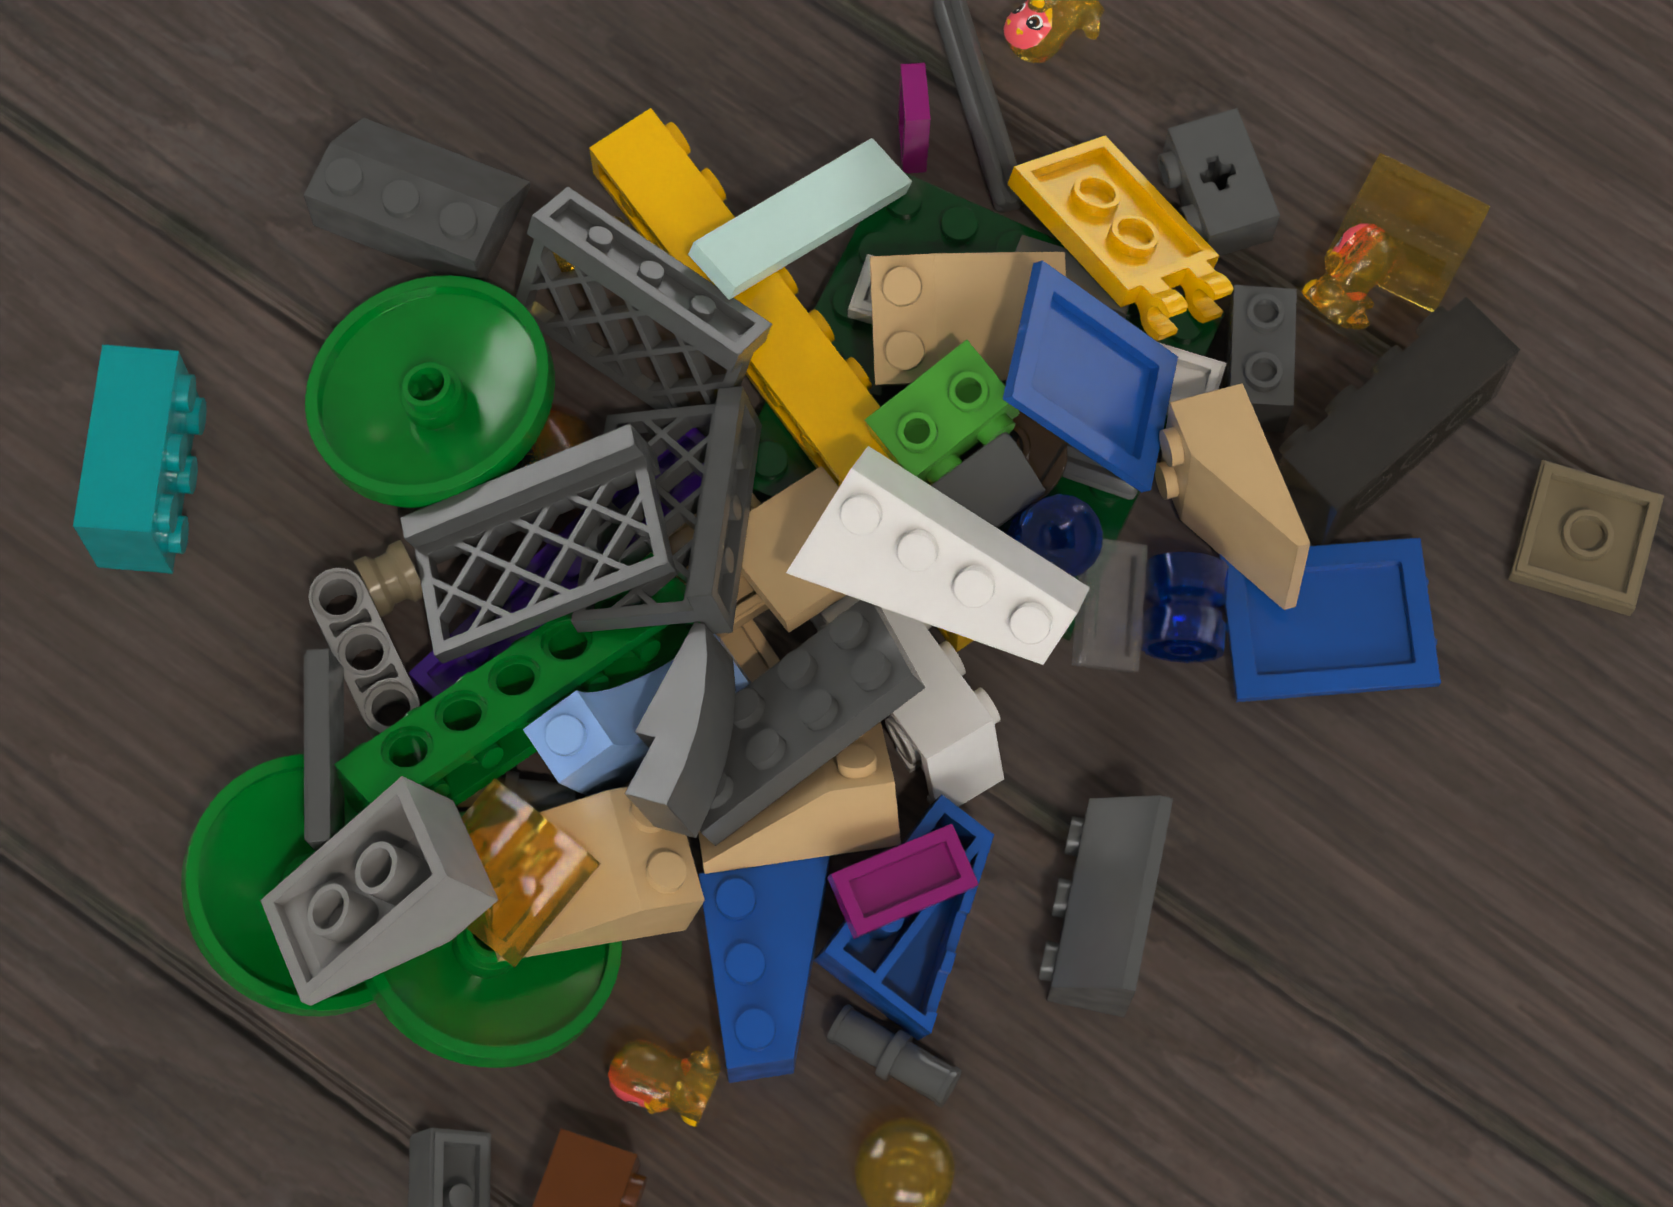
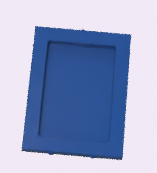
M1042 260L1033 263L1003 400L1141 493L1150 491L1160 449L1159 433L1160 430L1164 429L1178 356Z
M1421 538L1310 546L1296 607L1283 610L1219 554L1218 560L1226 617L1225 631L1228 633L1236 702L1438 687L1441 684L1436 650L1437 639L1434 636L1427 587L1429 580L1425 573Z

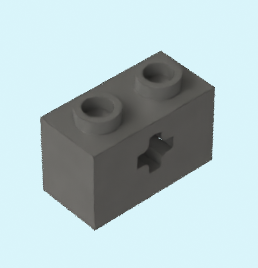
M1238 108L1168 128L1163 153L1158 154L1157 157L1158 167L1166 188L1176 189L1182 205L1178 212L1188 224L1201 235L1219 256L1273 240L1280 213Z
M1234 285L1225 318L1224 362L1227 364L1223 375V388L1243 383L1264 432L1284 433L1294 406L1297 289Z

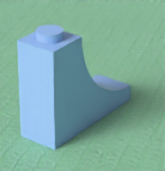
M713 634L733 658L736 694L748 686L751 681L718 635ZM673 660L640 678L611 689L598 692H581L576 690L523 729L558 783L586 796H591L609 789L620 788L634 777L649 750L635 733V730Z

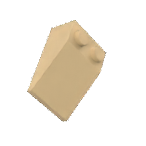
M1065 252L931 253L870 257L875 385L882 388L906 387L965 340L971 343L1002 382H1006L1033 263L1043 260L1066 277Z
M1243 383L1170 402L1166 429L1160 430L1159 433L1162 458L1161 462L1156 463L1155 468L1156 483L1164 500L1172 498L1180 520L1283 610L1296 607L1310 541Z
M881 722L715 846L699 831L704 874L901 845L895 781Z
M628 787L609 789L469 835L499 899L485 911L498 962L686 930L705 901L687 836L654 827L625 795Z

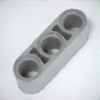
M337 567L325 570L314 579L309 590L308 598L311 609L329 649L344 668L346 685L371 737L374 738L390 727L378 723V717L383 709L389 705L402 704L412 710L421 706V703L369 592L358 574L349 569ZM351 595L357 598L353 609L346 614L332 615L326 612L329 602L337 596ZM375 649L383 653L382 660L373 669L363 671L352 667V661L363 650Z

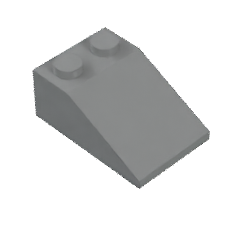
M401 776L260 901L302 1003L311 1006L450 942L499 899L454 801Z

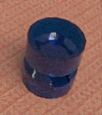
M1057 494L1043 498L1032 505H1028L1008 520L1002 530L1005 534L1073 577L1083 574L1095 564L1102 550L1103 530L1099 517L1087 503L1075 496Z
M1167 552L1147 559L1144 598L1153 607L1144 611L1142 623L1141 650L1146 655L1160 660L1182 663L1212 661L1223 656L1226 623L1222 620V613L1217 608L1225 605L1227 601L1229 566L1224 560L1215 556L1193 552Z

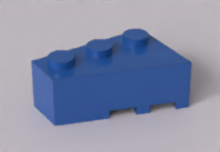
M940 795L925 810L901 845L953 824L979 883L994 834L945 796ZM978 886L853 939L844 919L813 961L907 1033L913 1035L916 1040H920L932 1033L938 1014L936 1011L947 976L951 973L957 954L955 951Z
M830 856L699 874V881L705 899L703 911L729 1083L794 1073L827 888V877L829 876Z

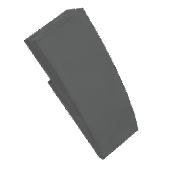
M694 622L635 730V733L649 750L625 792V795L654 827L693 838L697 837L714 801L726 764L734 723L736 691L733 658L703 623Z

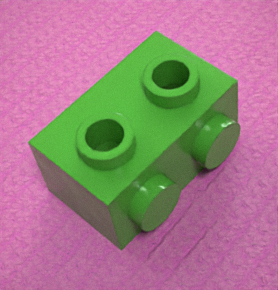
M965 340L867 417L865 422L871 436L893 462L927 484L932 485L961 464L962 459L981 444L983 446L987 445L1005 431L1009 434L1016 425L1013 419L1020 413L1018 409L1003 400L1004 383L971 343Z

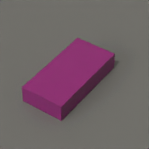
M925 63L900 64L897 121L902 171L907 174L927 172L931 118Z
M953 824L839 870L827 877L853 939L972 890L979 885Z

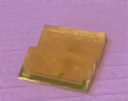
M1379 153L1355 202L1350 206L1328 250L1336 246L1342 235L1349 228L1360 223L1376 225L1380 232L1376 243L1364 257L1357 261L1339 263L1343 256V248H1341L1339 255L1335 258H1327L1326 253L1324 260L1435 314L1491 206L1387 155Z
M494 778L461 819L499 900L466 928L515 968L601 863L547 821L532 806Z

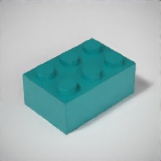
M102 344L73 522L75 531L99 568L173 574L176 553L184 554L186 551L189 522L187 516H182L185 494H193L196 488L198 463L196 456H191L194 435H202L204 432L207 406L206 399L199 397L197 393L195 375L188 373L179 351Z

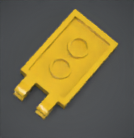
M1106 135L1014 166L1007 185L1120 307L1135 302L1139 309L1141 324L1147 335L1159 341L1175 335L1178 328L1169 318L1186 312L1187 308L1191 315L1200 323H1206L1222 316L1223 310L1214 301L1232 294L1234 288L1225 275L1214 270L1219 254L1188 224L1183 216ZM1180 285L1184 290L1186 300L1178 291L1171 288Z

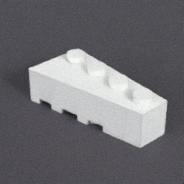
M870 446L865 449L850 469L786 572L789 575L1042 665L1078 614L1090 589L1087 585Z
M846 595L810 620L819 632L860 599ZM882 608L925 686V689L888 716L889 718L885 719L888 732L897 746L896 753L909 773L919 767L924 771L929 792L927 801L930 805L940 795H943L959 807L1004 780L995 724L1001 720L993 701L983 688L980 687L972 691L962 677L966 674L959 655L948 641L945 640L940 644L936 642L928 631L932 627L930 624Z

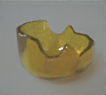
M914 1117L889 1119L869 1133L860 1144L855 1159L856 1189L868 1207H943L950 1196L955 1176V1158L949 1143L936 1127Z

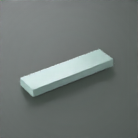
M871 138L694 241L688 255L730 300L907 193L912 180Z

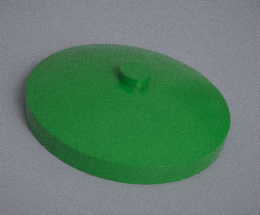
M430 276L403 282L372 296L360 304L334 328L325 340L315 358L307 381L305 394L307 426L311 438L331 471L350 489L382 504L407 508L427 507L506 475L526 456L541 434L552 407L555 390L553 358L548 343L534 317L522 303L505 290L485 281L464 276Z
M304 754L279 757L247 770L225 786L210 802L197 822L185 851L181 876L182 902L189 929L200 952L220 977L235 990L261 1005L284 1013L317 1017L353 1012L375 1003L365 981L311 1006L302 1003L260 901L315 853L314 849L304 839ZM345 796L346 826L358 813L348 804Z
M466 811L459 813L469 835L524 818L519 815L498 811ZM484 912L450 942L367 979L365 983L377 1006L387 1019L402 1034L427 1051L464 1065L487 1068L515 1067L533 1063L562 1050L575 1041L590 1026L610 996L616 982L621 964L622 941L498 962L486 913Z

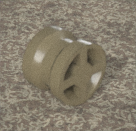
M401 540L389 544L386 552L374 559L363 556L353 561L380 618L392 613L395 604L408 599L416 602L424 598L420 578Z

